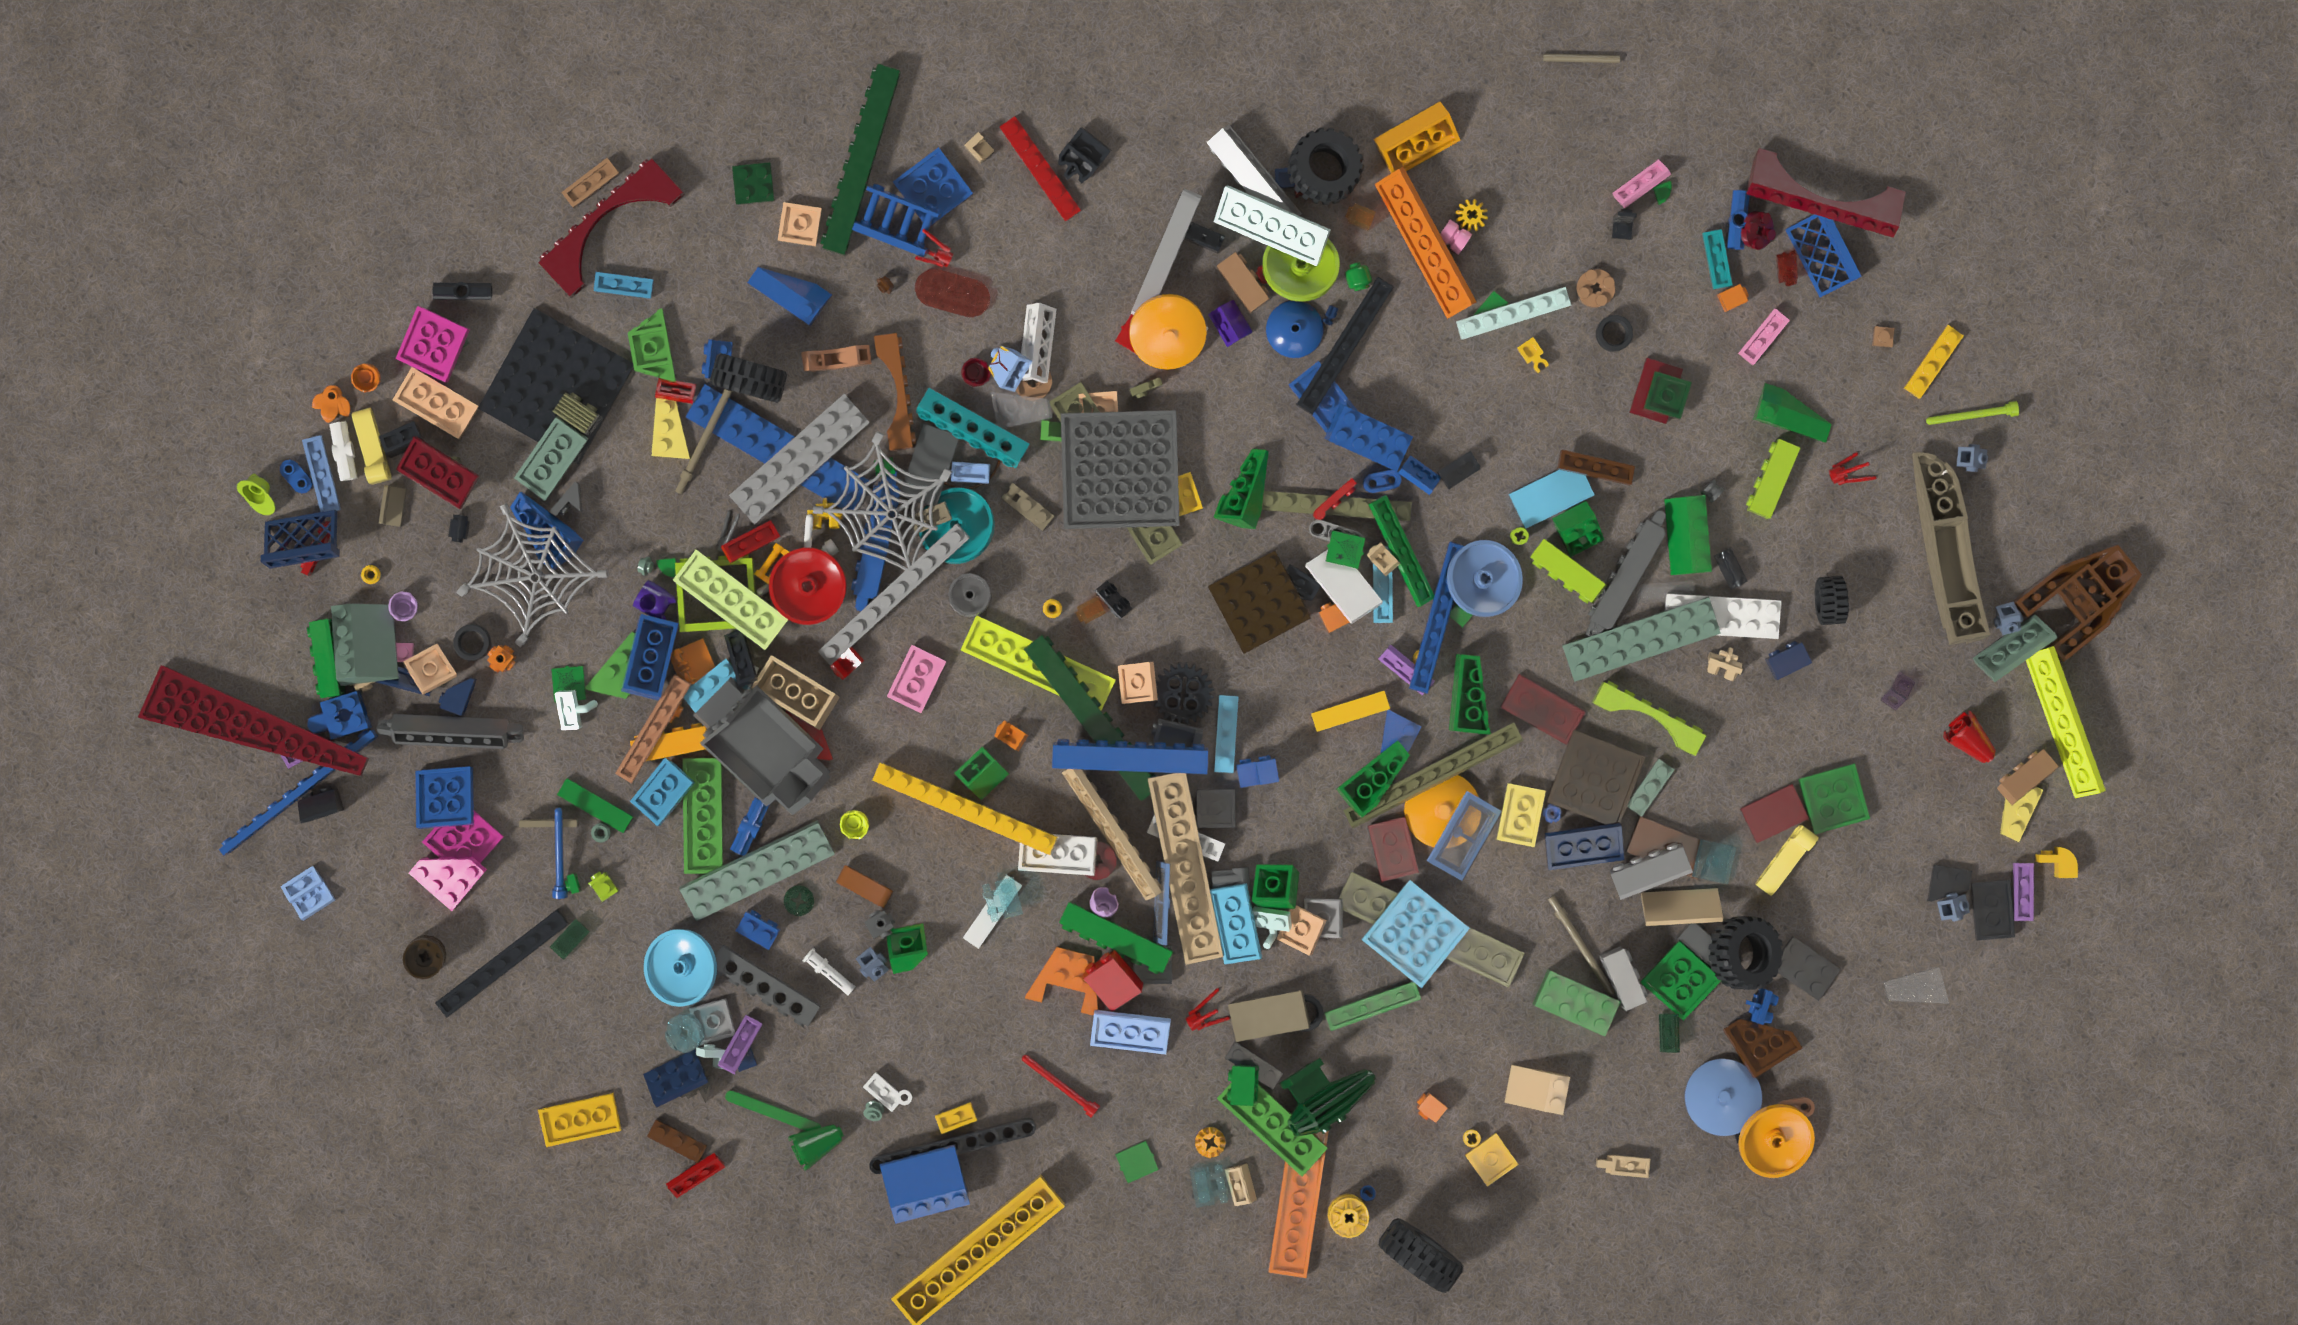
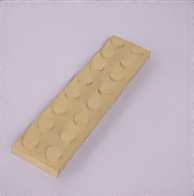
M1067 769L1063 771L1062 774L1110 847L1114 850V853L1145 900L1162 893L1160 883L1157 879H1153L1149 873L1150 868L1139 858L1138 850L1128 841L1127 833L1118 826L1119 822L1115 815L1110 814L1106 801L1099 797L1096 786L1087 779L1086 771L1083 769Z

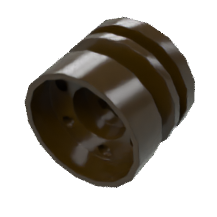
M422 935L410 942L403 953L402 961L404 968L411 976L417 979H428L436 975L446 962L447 953L441 940L431 935ZM425 951L428 952V956L430 957L427 958V960H424V956L421 955L424 954Z

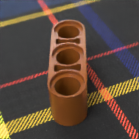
M844 865L836 880L841 886L882 908H885L894 892L847 865Z

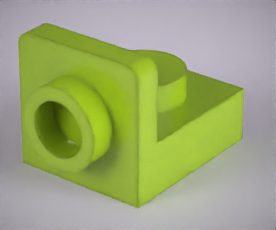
M599 871L590 877L592 881L588 884L593 887L602 902L619 891L607 872L601 874Z

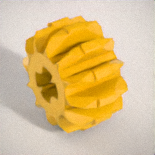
M1467 199L1465 200L1466 207L1463 204H1459V208L1462 211L1457 210L1455 214L1461 216L1456 219V222L1463 221L1460 225L1461 229L1468 225L1467 231L1470 232L1471 226H1473L1475 231H1478V225L1484 227L1485 224L1481 220H1487L1488 217L1482 214L1488 210L1480 209L1483 206L1482 202L1476 206L1477 200L1473 199L1472 205H1470V201ZM1474 211L1476 213L1474 215L1476 219L1471 218L1470 220L1468 218L1469 214H1467V212L1471 213Z

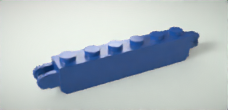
M895 471V474H892V475L895 476L896 478H897V471ZM886 475L887 481L895 489L900 490L899 487L896 486L897 481L893 480L889 475ZM883 479L881 482H878V486L874 485L873 490L883 484ZM883 487L875 494L879 498L886 496L885 488ZM889 487L890 495L899 499L900 494L894 492ZM887 499L882 500L888 506ZM891 499L893 507L897 508L899 502ZM874 500V504L869 511H873L876 507V500ZM879 504V508L877 509V511H886V510ZM889 511V515L895 517V512ZM870 515V522L873 529L878 525L877 519L874 515ZM878 515L880 521H882L886 517L884 515ZM888 520L882 527L893 530V521ZM868 523L865 524V534L869 533ZM879 529L874 534L891 539L892 533ZM870 537L866 541L887 549L890 543L887 540ZM867 545L860 546L862 550L887 557V552ZM862 553L861 561L857 560L855 571L858 572L857 579H853L851 590L854 591L853 595H857L855 607L859 612L868 605L869 598L874 599L878 596L885 560Z

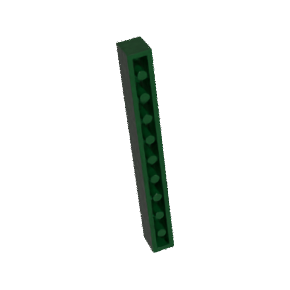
M878 64L877 68L873 67L870 79H873L871 87L867 86L865 92L867 101L865 105L862 104L859 112L862 118L860 123L855 125V141L850 142L848 152L851 154L849 160H845L842 171H845L843 179H839L837 189L840 191L838 197L834 196L832 202L833 214L827 218L826 226H829L827 234L823 233L820 244L823 245V250L846 256L853 233L852 228L857 220L899 81L900 70Z
M1043 634L1024 648V651L1095 742L1096 740H1106L1108 744H1115L1116 741H1125L1123 739L1125 734L1119 727L1115 728L1111 723L1113 719L1107 711L1105 713L1099 708L1101 703L1095 696L1092 698L1089 695L1088 691L1090 689L1084 681L1079 682L1076 678L1078 674L1072 666L1068 668L1064 662L1066 658L1060 651H1055L1052 647L1055 644L1048 635L1046 637ZM1118 771L1141 801L1151 794L1148 777L1156 776L1154 772L1150 774V772Z

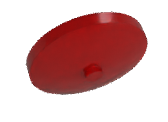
M799 548L785 554L775 564L769 579V593L775 608L786 619L803 625L818 624L832 617L843 604L847 590L845 573L839 562L829 553L817 548Z

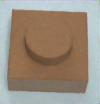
M1875 326L1872 346L1892 348L1894 328Z

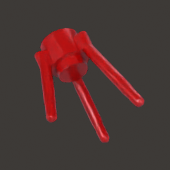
M923 229L922 232L940 246L942 250L938 248L936 253L929 250L928 254L933 256V259L916 256L915 259L940 267H947L953 257V253L950 252L951 248L945 246L926 229Z
M1855 452L1838 464L1832 465V469L1829 470L1833 484L1838 483V485L1876 480L1877 477L1868 476L1845 479L1848 477L1847 473L1870 465L1869 462L1849 469L1841 467L1858 456V452Z
M1216 988L1196 1008L1188 1012L1189 1016L1185 1019L1192 1031L1196 1029L1199 1031L1205 1027L1230 1020V1017L1227 1016L1205 1023V1019L1218 1013V1009L1203 1016L1200 1012L1197 1013L1219 992V988Z

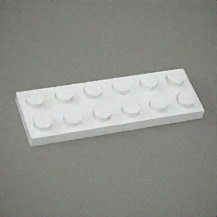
M1666 593L1664 611L1709 597L1721 632L1718 635L1779 638L1781 600Z

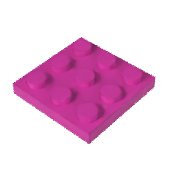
M417 306L396 359L439 380L448 382L470 329L421 306Z
M474 810V825L434 828L422 843L439 858L473 857L481 864L504 836Z

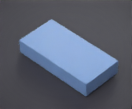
M952 462L951 482L989 484L991 465Z

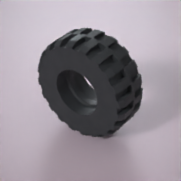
M1396 1218L1392 1220L1379 1239L1378 1245L1386 1254L1411 1274L1442 1293L1450 1291L1463 1273L1464 1266L1456 1257L1429 1236L1402 1219Z

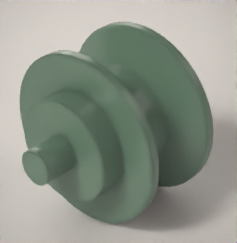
M869 1101L866 1103V1109L863 1114L871 1121H879L882 1118L884 1106L877 1101Z

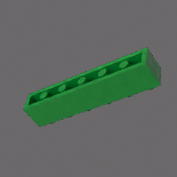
M1068 902L1059 921L1062 924V929L1071 933L1073 930L1079 932V937L1087 941L1091 938L1097 941L1096 945L1103 949L1110 947L1116 950L1122 958L1125 955L1132 958L1131 962L1141 966L1143 963L1149 966L1148 970L1155 974H1159V972L1164 973L1173 954V951L1105 918H1101L1072 902Z

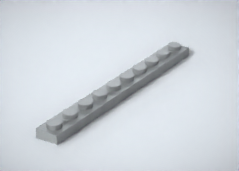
M958 523L954 525L818 651L819 654L829 665L834 663L970 538L969 535Z

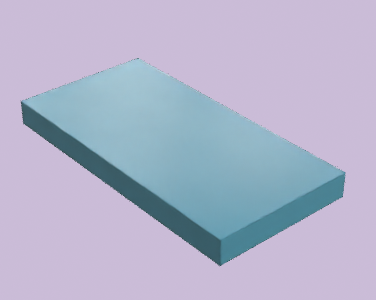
M1558 470L1510 493L1509 496L1526 529L1594 496V492L1585 475Z
M1247 883L1210 889L1224 964L1261 959L1262 953Z

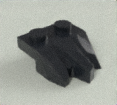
M1080 127L1059 154L1058 165H1068L1064 173L1066 179L1068 180L1073 175L1078 174V180L1082 184L1093 175L1112 150L1086 129Z

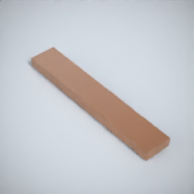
M674 674L616 771V775L630 783L634 782L692 685L691 683Z

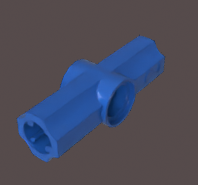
M1733 190L1731 212L1728 220L1727 248L1744 250L1741 229L1745 228L1746 222L1744 220L1748 215L1749 195L1746 194L1747 191ZM1735 215L1742 217L1743 223L1741 225L1734 222Z
M754 798L747 815L743 817L739 825L737 836L730 850L742 856L747 854L753 839L756 838L762 826L761 822L769 805L766 806L758 798Z

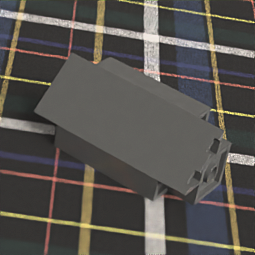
M730 677L693 715L707 728L703 733L704 739L700 744L766 806L777 800L787 811L794 815L813 800L830 778L829 774L831 771L817 759L823 748L757 685L752 690L749 688L744 690Z

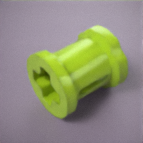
M1521 527L1512 530L1510 533V539L1515 545L1524 544L1529 538L1527 530ZM1521 531L1524 539L1517 541L1515 533Z

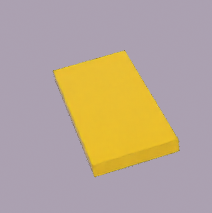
M614 1093L538 1109L546 1147L622 1130Z

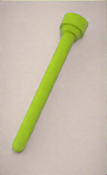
M2011 401L2003 407L1928 417L1926 423L1932 425L2001 414L2014 417L2019 416V406L2017 401Z

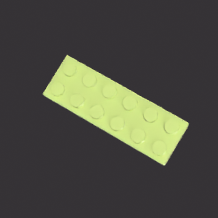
M698 550L694 551L673 579L675 583L764 650L768 648L788 621L775 608Z

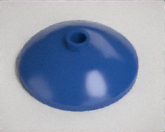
M1287 301L1277 306L1271 312L1266 324L1267 339L1272 348L1282 356L1301 358L1312 353L1320 344L1323 336V322L1319 313L1311 305L1302 301ZM1293 325L1299 327L1297 332L1292 331Z

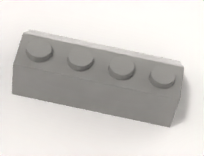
M1675 842L1669 844L1664 850H1653L1648 853V856L1643 858L1638 856L1631 859L1630 863L1625 865L1619 863L1613 866L1610 873L1620 900L1693 873L1682 843L1678 844Z

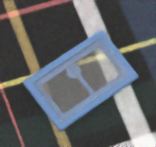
M1466 791L1427 861L1462 881L1502 811Z
M1156 861V879L1161 885L1160 890L1162 893L1155 897L1153 942L1167 945L1168 909H1170V864Z

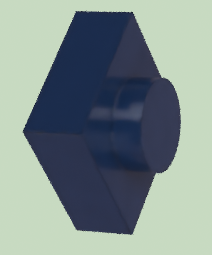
M1287 168L1275 169V181L1281 189L1295 188V183L1291 184L1289 180L1291 174H1288Z
M751 1047L738 1068L739 1072L757 1066Z

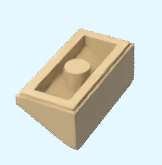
M1248 1164L1225 1169L1234 1206L1250 1204L1256 1201L1257 1198Z

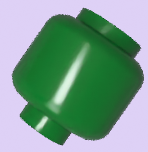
M1360 262L1349 265L1350 269L1345 272L1348 287L1354 289L1355 292L1369 288V284L1372 282L1369 267L1361 265Z

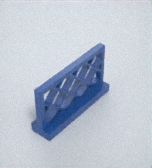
M1814 214L1785 229L1819 297L1862 277L1833 220ZM1817 217L1822 224L1819 232L1808 229L1810 221ZM1808 222L1806 228L1801 226ZM1796 228L1804 229L1805 233L1802 241L1794 239L1791 231ZM1822 228H1824L1826 234L1821 233ZM1807 231L1818 234L1815 245L1804 242ZM1820 235L1829 238L1830 244L1828 249L1817 246ZM1796 241L1801 243L1800 248L1798 247ZM1803 244L1814 247L1811 258L1802 255L1801 248ZM1816 248L1827 251L1824 262L1812 259ZM1829 252L1837 254L1839 258L1837 266L1825 263ZM1805 259L1810 260L1808 265H1807ZM1811 261L1823 264L1819 275L1811 273L1809 269ZM1840 262L1844 268L1839 267ZM1824 265L1836 268L1832 279L1821 276ZM1838 269L1846 271L1849 279L1843 282L1834 280ZM1813 275L1818 277L1817 283ZM1820 278L1831 281L1829 289L1822 293L1818 287ZM1833 282L1839 283L1832 287Z

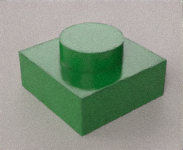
M577 874L567 875V880H565L567 890L571 891L572 894L581 892Z

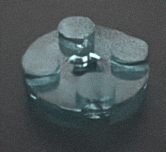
M679 1014L669 1020L665 1038L672 1049L688 1053L699 1047L704 1040L705 1034L700 1021L694 1015ZM682 1028H683L684 1030H687V1032H688V1034H687L688 1037H687V1038H686V1036H683V1037L681 1036V1033L683 1032V1031H682Z

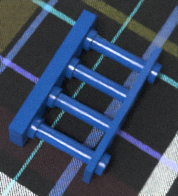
M878 184L867 186L866 190L872 192L864 219L860 222H855L852 230L918 256H927L929 248H926L924 244L927 235L922 230H929L933 216L941 217L942 213L938 211V208L929 204L926 207L885 191V187ZM883 196L891 200L882 225L877 229L872 227L870 222L879 197ZM897 203L908 206L900 232L895 236L889 233L890 230L888 228ZM915 210L926 213L917 241L915 240L913 243L907 240L908 237L906 235Z

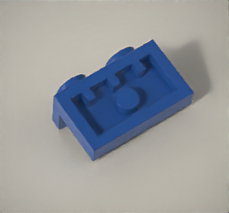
M708 339V343L704 344V355H707L706 362L702 364V374H705L706 379H710L716 356L719 353L732 356L733 342Z
M1411 455L1398 472L1429 495L1442 478Z
M751 910V912L746 911L736 932L769 950L781 929L777 928L778 924L770 919L768 921L761 919L762 915L754 910Z

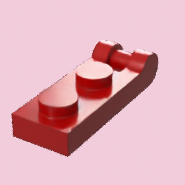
M1349 479L1313 512V517L1316 520H1322L1325 517V511L1330 507L1334 509L1341 503L1339 499L1343 495L1348 497L1356 490L1354 486L1357 484L1354 479Z

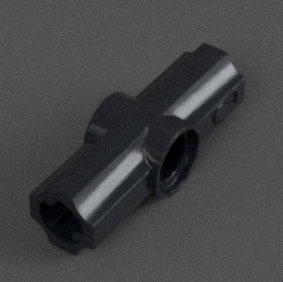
M433 282L432 294L433 299L492 300L493 288L492 283ZM465 286L467 288L466 295L459 296V288Z

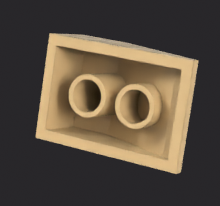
M1511 1065L1504 1102L1563 1115L1570 1077L1565 1074Z

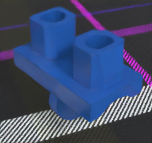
M1758 989V993L1753 995L1752 1001L1746 1000L1745 1003L1751 1005L1749 1013H1751L1750 1021L1762 1025L1764 1023H1772L1773 1013L1767 1011L1769 1005H1777L1779 997L1767 989Z

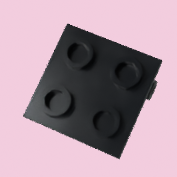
M1108 580L1095 590L1096 596L1102 602L1104 601V604L1108 605V609H1111L1110 611L1116 618H1123L1133 609L1130 606V602L1125 597H1122L1117 592L1116 586L1113 583H1109Z

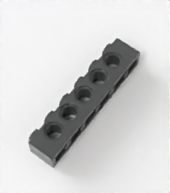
M725 945L720 948L715 956L718 975L722 976L724 974L729 977L728 981L736 986L740 984L745 987V992L748 994L760 996L764 1004L770 1007L771 1005L779 1008L777 1011L786 1017L788 1015L795 1018L794 1022L802 1027L810 1025L821 1007L817 1002ZM728 962L736 963L737 970L735 972H730L727 969ZM745 972L753 974L752 982L744 980L743 975ZM760 983H768L770 990L762 992L760 990ZM779 992L784 993L786 1001L778 1002L776 994ZM795 1002L800 1003L803 1007L799 1013L792 1009V1005Z

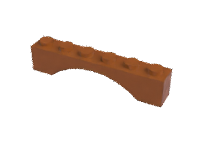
M897 333L874 336L876 355L890 370L897 389L896 414L887 431L890 451L911 449L913 444H916L915 432L911 433L910 425L914 424L913 415L908 413V406L911 405L910 394H906L905 387H908L907 375H903L902 369L906 367L905 357L900 355V349L903 348L902 337H898Z

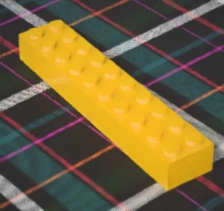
M1040 1174L894 1293L891 1300L912 1325L922 1324L1063 1209L1065 1203Z

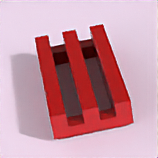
M659 378L655 398L693 404L697 384L680 381L672 382ZM661 385L670 386V387H676V388L661 387ZM679 388L689 389L691 391L680 390Z

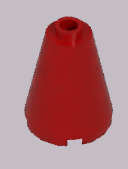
M1969 711V714L1964 712L1957 716L1948 725L1950 727L1949 731H1944L1943 738L1948 743L1979 762L1988 763L1994 759L1996 750L1976 716L1971 711Z

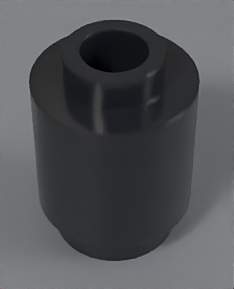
M453 514V519H450L448 537H452L451 541L463 543V539L467 540L470 521H468L469 516Z

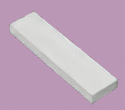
M1006 875L963 938L979 949L1022 885Z

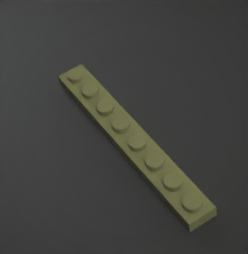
M1264 491L1262 510L1313 514L1330 496ZM1341 497L1339 499L1341 503L1336 508L1332 509L1330 507L1325 511V515L1375 519L1368 504L1376 499ZM1389 500L1398 520L1410 521L1412 502Z

